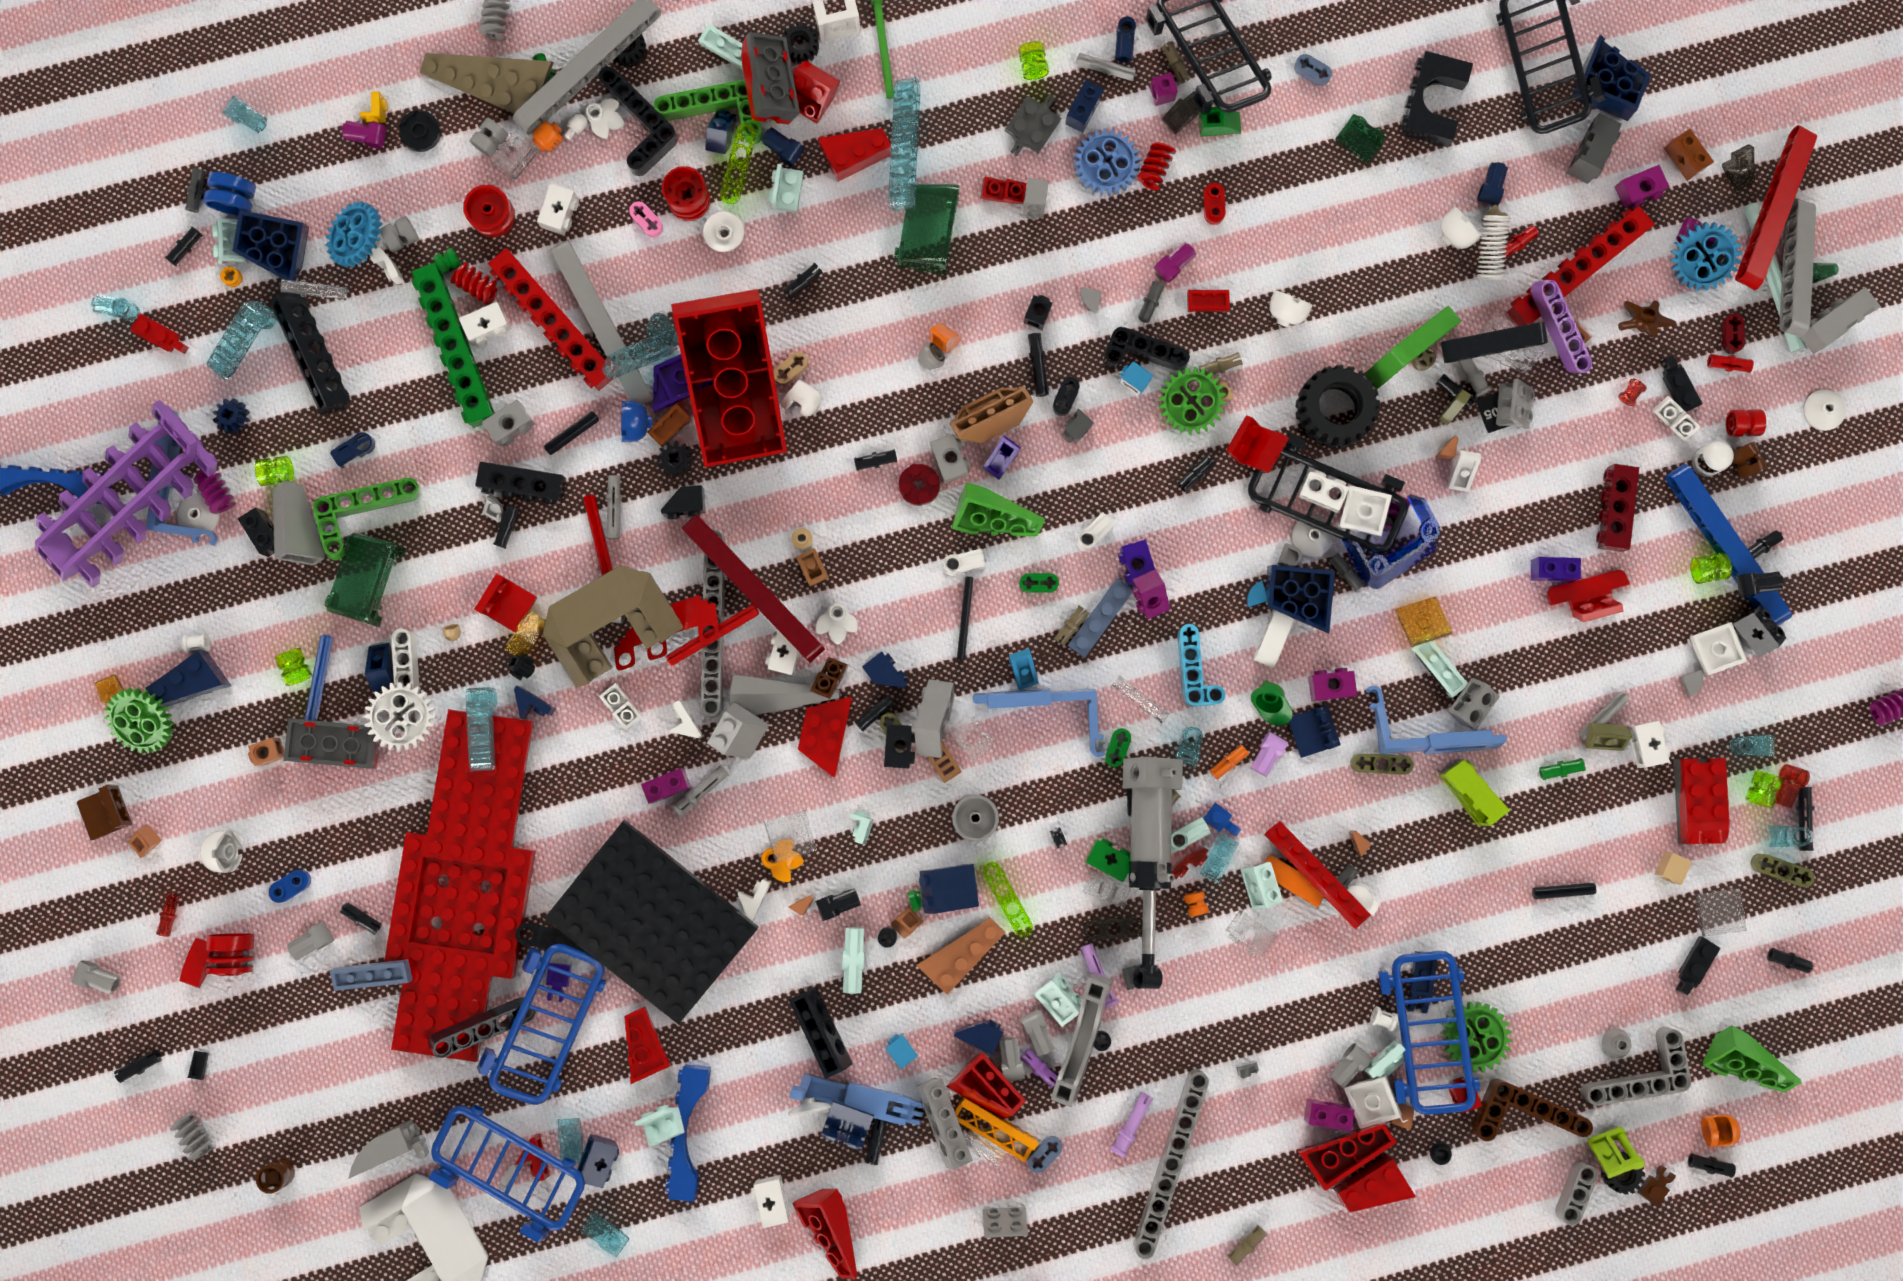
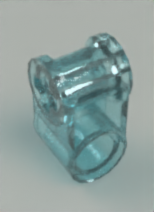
M1186 727L1182 731L1175 759H1182L1184 764L1191 765L1192 768L1197 766L1203 739L1202 731L1199 728ZM1190 730H1194L1197 733V739L1194 742H1190L1187 739V733Z
M1775 735L1735 737L1730 742V749L1735 755L1775 757Z
M1768 826V829L1771 830V843H1769V847L1806 846L1812 843L1814 839L1813 832L1807 827ZM1800 830L1805 831L1808 835V839L1804 843L1798 841L1796 837L1797 832Z

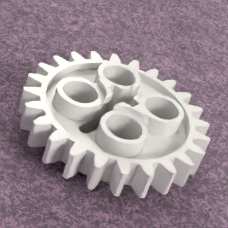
M399 682L398 688L393 683H390V690L382 686V694L374 692L377 699H369L373 705L372 707H365L366 710L370 711V714L364 715V718L370 719V722L365 724V727L372 728L368 735H376L373 739L374 742L382 740L380 747L384 748L389 744L388 750L392 751L396 746L397 751L401 752L403 746H405L406 750L410 751L411 744L419 747L418 740L426 742L424 735H432L428 728L435 727L430 721L437 718V716L431 715V712L436 707H429V704L433 701L432 699H424L428 694L427 692L419 694L420 687L417 686L412 690V684L408 683L406 688H404L402 682ZM404 696L406 700L405 705L400 708L397 707V698ZM414 703L415 706L407 711L410 705ZM387 711L390 717L387 722L383 723L380 720V715ZM418 711L421 714V718L418 722L414 723L411 720V715L413 712ZM398 713L403 714V721L397 720L399 718L397 716ZM392 723H394L390 730L386 731V728ZM399 726L405 729V733L401 738L395 735V731Z

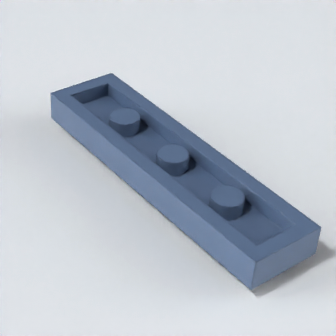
M1116 579L1068 644V647L1085 658L1133 593L1132 589L1119 579Z
M408 959L336 967L329 970L334 991L402 984L413 980Z

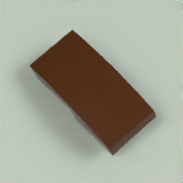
M828 657L810 691L830 699L839 686L848 668V664Z

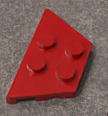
M851 697L809 707L805 713L798 750L832 777H836L852 702Z

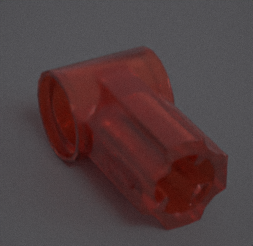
M1785 764L1779 771L1781 782L1772 802L1792 809L1800 788H1804L1808 784L1810 774L1805 769Z

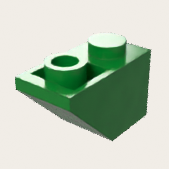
M1211 107V111L1204 115L1200 111L1198 117L1200 137L1241 134L1240 112H1223L1217 107Z

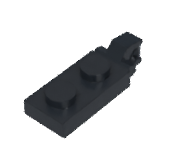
M1673 355L1662 360L1661 364L1665 370L1662 372L1664 376L1662 379L1673 400L1685 412L1702 405L1703 403L1684 367L1676 362Z
M1699 936L1678 971L1680 973L1678 978L1681 981L1676 990L1682 994L1689 995L1693 987L1697 988L1721 948L1706 938Z

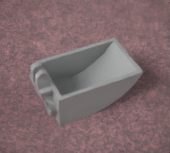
M411 1119L375 1137L356 1156L348 1179L405 1154L412 1149L415 1150L419 1159L425 1158L429 1154L426 1145L427 1141L425 1138H419L420 1130L417 1124L413 1123Z

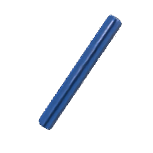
M320 636L304 720L317 721L333 642V637Z

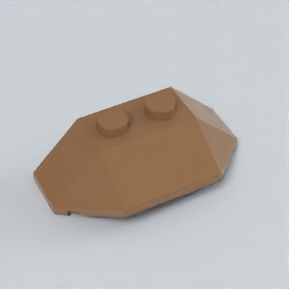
M1024 386L1019 388H999L963 406L956 414L954 420L950 422V426L958 439L984 443L1020 425L1033 404V399Z

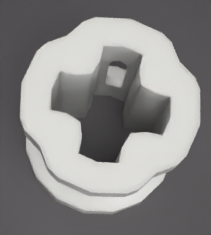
M202 633L201 636H183L182 646L184 652L191 654L192 651H210L209 635Z
M1378 1006L1373 1009L1370 1017L1371 1025L1383 1026L1391 1032L1395 1029L1398 1021V1014L1382 1011Z

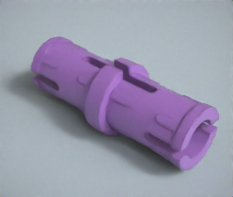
M1028 1048L1025 1053L1030 1059L1025 1054H1022L1020 1059L1033 1070L1035 1076L1039 1075L1052 1088L1055 1086V1083L1049 1077L1056 1082L1058 1076L1046 1066L1047 1063L1044 1060L1041 1061Z

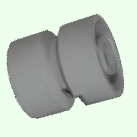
M486 118L480 125L481 131L475 132L469 142L480 152L492 158L498 150L497 145L503 144L509 135L496 122Z
M406 215L395 220V225L388 224L380 228L383 231L381 235L385 243L393 253L404 248L405 243L410 245L419 240L416 230Z

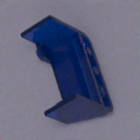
M1412 494L1407 496L1421 522L1419 536L1386 558L1376 554L1367 559L1358 542L1347 538L1341 540L1367 586L1373 589L1385 586L1437 550L1440 525L1425 498Z

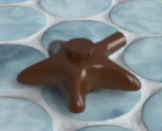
M1625 301L1624 306L1633 319L1620 322L1618 328L1620 331L1636 328L1640 332H1645L1650 337H1655L1658 334L1657 328L1672 327L1677 323L1675 320L1660 314V304L1658 301H1653L1649 307H1641L1630 301Z

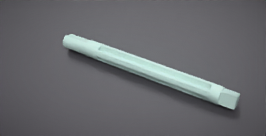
M1758 202L1750 203L1743 207L1751 232L1760 213ZM1774 254L1766 278L1780 317L1782 275ZM1784 332L1791 353L1806 348L1800 336Z

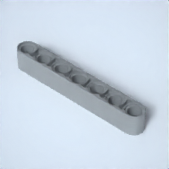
M1795 198L1785 223L1779 327L1783 332L1801 337L1810 328L1816 205Z

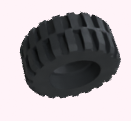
M1336 365L1334 368L1328 366L1322 371H1317L1300 390L1299 398L1296 400L1295 405L1298 408V411L1295 413L1296 419H1300L1299 427L1301 430L1305 429L1308 432L1306 436L1309 439L1312 437L1316 439V444L1322 445L1324 443L1326 448H1333L1335 446L1344 448L1363 438L1375 425L1374 422L1379 416L1377 409L1380 407V400H1376L1379 394L1377 389H1372L1371 385L1374 384L1372 380H1366L1363 377L1365 373L1362 371L1356 373L1354 372L1355 368L1348 366L1346 369L1343 368V365ZM1330 389L1340 390L1352 399L1355 406V416L1351 422L1345 425H1338L1328 421L1323 416L1319 406V399L1325 391Z

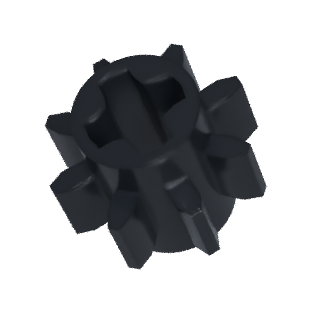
M522 653L521 657L519 655L513 656L508 664V668L511 669L509 673L520 681L522 677L529 678L535 671V665L532 664L534 660L525 653Z

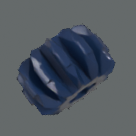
M233 398L231 401L223 399V405L216 404L219 409L218 411H212L216 415L212 420L218 424L217 428L219 430H224L227 434H231L232 431L238 434L240 427L247 429L244 423L250 422V419L246 417L250 414V411L245 409L246 405L243 402H238L237 399Z

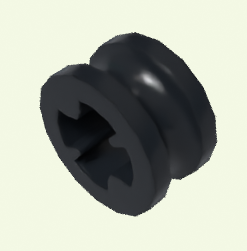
M1060 827L1055 832L1053 830L1050 831L1057 849L1060 848L1061 844L1067 845Z
M1100 1030L1096 1038L1098 1036L1101 1038V1035H1104L1107 1043L1098 1046V1042L1095 1039L1093 1046L1099 1051H1105L1111 1046V1038L1107 1032Z

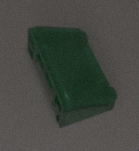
M910 184V188L905 189L904 200H907L900 247L895 248L894 260H898V267L946 275L960 185Z
M353 532L345 539V555L342 557L331 593L325 599V607H327V611L380 627L383 618L378 616V610H382L383 607L380 606V602L392 566L397 565V562L394 560L396 557H403L405 547Z

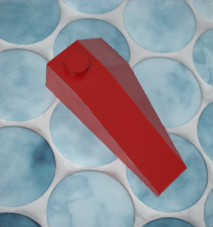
M821 1189L794 1201L792 1204L801 1223L805 1228L809 1226L815 1235L813 1238L815 1243L820 1244L826 1250L825 1257L839 1277L856 1279L858 1274L847 1210L838 1189Z

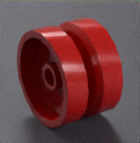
M480 185L473 188L466 195L463 202V212L468 222L479 234L488 238H498L505 235L512 228L515 222V209L505 193L498 187Z

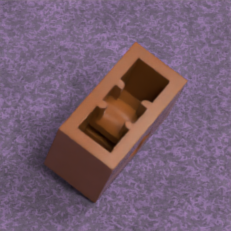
M1688 129L1664 147V150L1687 181L1714 162L1691 129Z

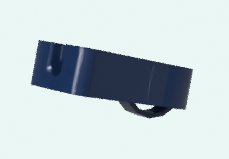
M360 432L331 450L330 454L339 467L345 468L344 464L357 456L363 457L370 454L375 448V440L369 434ZM370 440V445L366 450L360 451L357 448L362 443Z

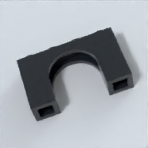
M1425 51L1421 58H1417L1414 67L1417 70L1416 77L1413 76L1409 89H1412L1411 96L1408 95L1404 108H1407L1406 115L1403 114L1399 126L1402 127V136L1447 148L1450 146L1455 137L1458 121L1435 115L1429 111L1423 100V92L1425 88L1431 85H1444L1463 90L1469 82L1473 63Z

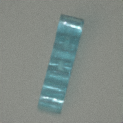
M262 301L245 302L239 308L208 359L207 366L223 379L230 378L237 370L261 329H270L278 322L274 311Z
M654 313L646 326L649 338L609 354L602 367L603 374L611 379L618 378L673 354L679 342L677 333L666 315ZM664 341H668L671 345L665 344ZM646 349H651L654 353H650ZM628 356H632L636 360H631L628 358Z
M491 687L468 688L466 690L469 767L472 772L494 770L495 768L492 707L497 706V693L495 688Z

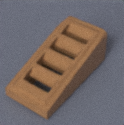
M941 740L942 751L946 755L936 762L934 757H927L942 781L946 783L962 771ZM947 759L950 760V763L939 768L938 765ZM951 766L955 768L953 771H951L945 776L942 773Z

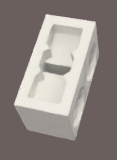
M1315 470L1314 473L1310 471L1299 498L1338 514L1350 487H1347L1346 482L1334 479L1333 481L1326 478L1327 475ZM1313 481L1318 482L1321 489L1319 491H1312L1309 484ZM1329 491H1339L1340 498L1337 500L1331 499Z

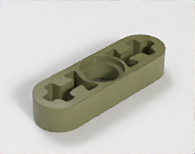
M1360 753L1355 754L1350 761L1351 768L1359 773L1406 775L1414 767L1412 759L1402 755ZM1360 757H1362V761H1371L1370 757H1373L1371 765H1363L1362 769H1360L1359 765H1356V761L1360 760ZM1379 758H1384L1387 761V768L1385 770L1377 768L1376 763ZM1402 759H1404V763L1408 764L1404 771H1402L1401 767H1393V771H1391L1393 763H1401Z
M1756 854L1750 862L1754 871L1798 887H1809L1815 880L1814 874L1810 869L1767 854ZM1759 860H1763V862L1767 864H1772L1771 868L1761 867V865L1758 864ZM1782 864L1787 868V874L1783 877L1778 874V867ZM1794 873L1803 874V876L1806 877V881H1802V879L1798 877H1793Z

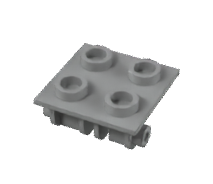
M1014 1206L1011 1208L983 1209L984 1238L1028 1236L1026 1208Z

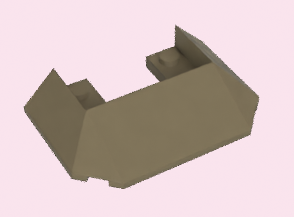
M620 565L549 606L543 636L576 688L590 684L593 679L613 668L592 633L623 615L627 617L646 649L658 642L662 643L683 628L682 623L651 573Z

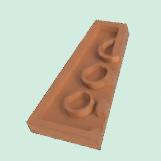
M989 917L964 935L916 964V966L948 995L1006 932Z

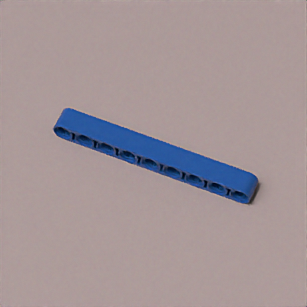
M1683 464L1665 476L1667 484L1737 583L1736 575L1748 573L1763 574L1764 572L1691 467ZM1766 591L1746 596L1753 607L1761 605L1766 609L1777 626L1792 617L1790 609L1777 591Z

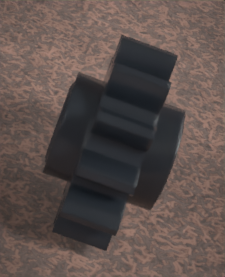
M677 440L674 442V446L666 442V450L659 448L663 455L656 456L659 461H662V463L658 464V468L664 469L663 474L666 476L671 472V476L674 479L677 473L684 477L683 471L685 469L691 471L688 464L694 463V460L689 458L693 452L687 450L685 443L680 447ZM673 456H675L676 458L678 456V463H673V461L671 460Z

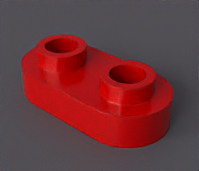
M1216 182L1208 184L1203 192L1204 218L1211 225L1220 224L1226 214L1225 191L1223 186ZM1211 190H1216L1218 194L1213 195ZM1212 210H1217L1219 214L1214 215Z

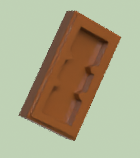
M676 403L647 433L663 448L666 442H669L692 418Z

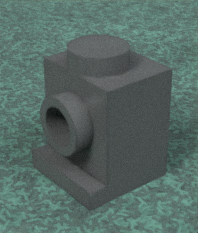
M1079 408L1074 415L1076 418L1071 417L1065 423L1064 427L1066 429L1061 434L1069 443L1077 444L1094 424Z

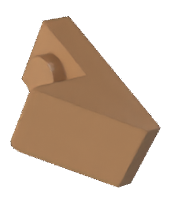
M815 548L796 557L810 587L829 578Z

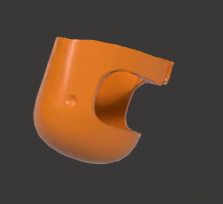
M1729 1114L1703 1115L1701 1129L1703 1138L1709 1148L1732 1146L1738 1143L1741 1137V1128L1735 1117Z

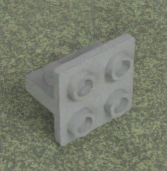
M1514 379L1513 383L1500 384L1496 425H1519L1524 429H1529L1530 423L1533 420V413L1531 411L1532 402L1535 399L1533 388L1520 379Z

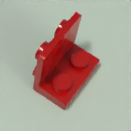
M1246 415L1226 452L1238 463L1270 473L1289 437L1261 427L1253 417Z
M496 573L474 610L490 617L511 631L517 632L536 602L537 596Z

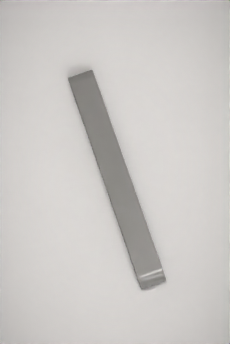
M636 0L514 113L513 120L527 135H531L537 126L543 121H548L599 74L602 68L611 63L661 15V9L652 0Z
M569 240L551 248L550 251L630 401L638 402L642 405L652 401L653 396Z
M713 530L726 544L725 538L721 534V532H719L718 530ZM704 553L703 600L707 599L709 604L710 599H719L716 612L720 624L724 621L725 574L717 565L710 566V558ZM712 577L719 578V584L716 587L709 586V580ZM709 626L704 628L703 633L710 630ZM724 636L717 639L718 647L715 650H709L708 645L702 648L701 710L703 714L713 718L719 716L723 709ZM711 660H716L718 663V667L714 671H709L707 667ZM711 681H716L717 689L714 692L707 690V685ZM710 702H715L717 710L714 713H708L707 705Z
M1193 1069L1187 1075L1135 1235L1134 1249L1136 1254L1142 1259H1149L1155 1253L1207 1092L1209 1079L1200 1069ZM1197 1075L1203 1077L1200 1085L1193 1084V1078ZM1189 1096L1196 1097V1103L1192 1106L1186 1105V1100ZM1182 1117H1189L1190 1122L1187 1126L1179 1125ZM1175 1138H1182L1183 1143L1180 1147L1172 1145ZM1171 1158L1176 1159L1174 1167H1166L1167 1160ZM1164 1179L1169 1180L1170 1183L1167 1188L1162 1189L1159 1187L1160 1181ZM1157 1200L1163 1202L1160 1209L1152 1208L1153 1203ZM1150 1221L1156 1222V1227L1153 1230L1145 1228L1146 1224ZM1143 1242L1150 1244L1146 1251L1139 1250V1246Z

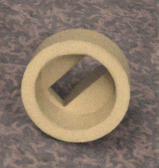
M451 624L442 628L447 640L456 641L460 637L461 631L458 624Z

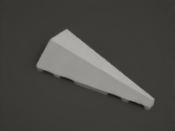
M733 674L730 689V706L735 702L756 716L768 712L775 713L799 708L812 703L818 704L831 699L838 700L840 698V690H836L833 696L828 699L811 692L812 686Z

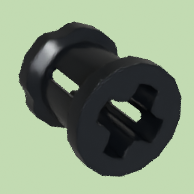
M890 927L881 929L878 934V942L881 946L888 948L896 943L897 932ZM884 932H888L889 935L893 934L891 942L888 943L887 940L882 939L885 935Z

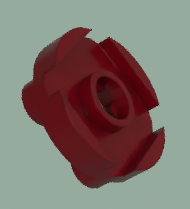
M912 464L902 472L899 478V491L907 503L913 506L926 505L933 502L939 494V476L934 469L927 465ZM922 480L925 488L916 490L914 482Z

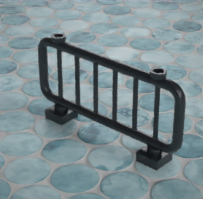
M1157 0L1155 5L1148 7L1145 21L1154 36L1162 34L1164 24H1166L1202 82L1201 85L1196 87L1193 97L1202 115L1211 111L1213 102L1219 110L1230 113L1261 102L1269 97L1271 94L1269 82L1272 78L1271 72L1268 68L1261 70L1220 4L1223 0H1202L1170 13L1164 5L1169 0ZM1209 2L1217 13L1179 29L1171 17ZM1217 18H1220L1226 28L1222 32L1190 44L1186 42L1181 33ZM1228 33L1236 46L1197 60L1191 50V47ZM1237 49L1240 50L1246 60L1208 76L1200 64ZM1246 65L1250 66L1256 76L1218 92L1210 81L1212 78ZM1259 81L1263 87L1261 93L1232 104L1224 103L1220 97L1224 93Z
M1500 0V13L1496 14L1499 26L1504 25L1525 110L1521 111L1524 123L1529 121V125L1535 133L1547 134L1586 119L1592 110L1591 98H1595L1597 103L1605 101L1606 97L1599 76L1589 78L1591 85H1587L1566 0H1556L1559 16L1514 33L1511 17L1554 0H1543L1510 14L1507 5L1509 0ZM1569 0L1571 5L1580 3V0ZM1561 20L1565 35L1519 52L1516 41L1517 36ZM1566 39L1570 55L1524 71L1521 60L1522 55ZM1568 59L1572 60L1575 71L1574 75L1529 91L1526 75ZM1577 79L1580 94L1534 110L1532 94L1569 80ZM1582 98L1584 108L1580 113L1545 126L1538 124L1536 114Z
M1287 433L1289 439L1286 443V448L1284 447L1280 454L1285 456L1286 459L1268 499L1258 495L1256 492V487L1263 471L1255 469L1248 485V495L1252 501L1260 504L1259 510L1269 514L1271 510H1274L1357 545L1356 551L1368 555L1369 551L1381 554L1390 550L1408 512V505L1405 499L1395 494L1396 491L1401 492L1405 484L1404 481L1385 474L1380 484L1384 488H1381L1297 452H1303L1307 441ZM1292 459L1304 464L1305 467L1286 507L1271 500L1289 460ZM1309 467L1327 475L1326 478L1330 475L1346 482V486L1349 483L1359 488L1392 495L1391 501L1397 503L1400 509L1384 544L1376 545L1369 542L1372 536L1370 534H1367L1364 540L1350 534L1349 529L1343 531L1331 526L1330 523L1335 514L1333 511H1331L1326 523L1310 517L1316 504L1311 503L1307 515L1291 509Z

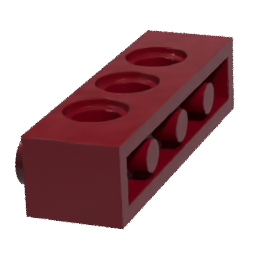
M1613 464L1604 471L1605 489L1601 493L1603 506L1598 517L1601 524L1600 530L1596 535L1598 549L1618 552L1630 550L1640 467ZM1616 483L1621 485V492L1616 489ZM1614 503L1619 506V513L1614 510ZM1612 523L1616 525L1617 533L1612 531Z

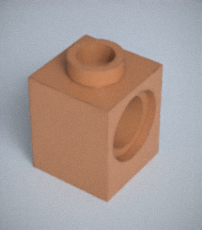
M272 737L248 746L250 751L248 756L254 766H265L284 758V748L280 738ZM265 747L269 751L268 756L266 758H264L262 755V751Z

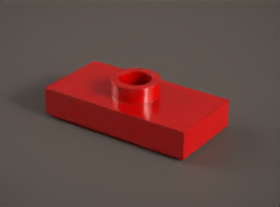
M1188 290V312H1229V290Z

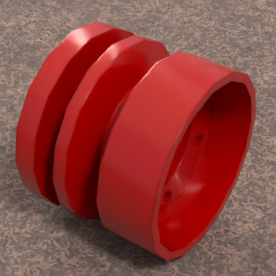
M688 166L677 167L664 177L662 193L674 216L684 221H695L706 214L711 204L710 194L702 175L696 169Z
M229 933L207 935L206 950L216 952V956L206 958V962L216 963V965L206 967L205 973L218 976H238L247 972H253V965L243 964V962L254 960L253 956L244 955V951L254 949V934Z

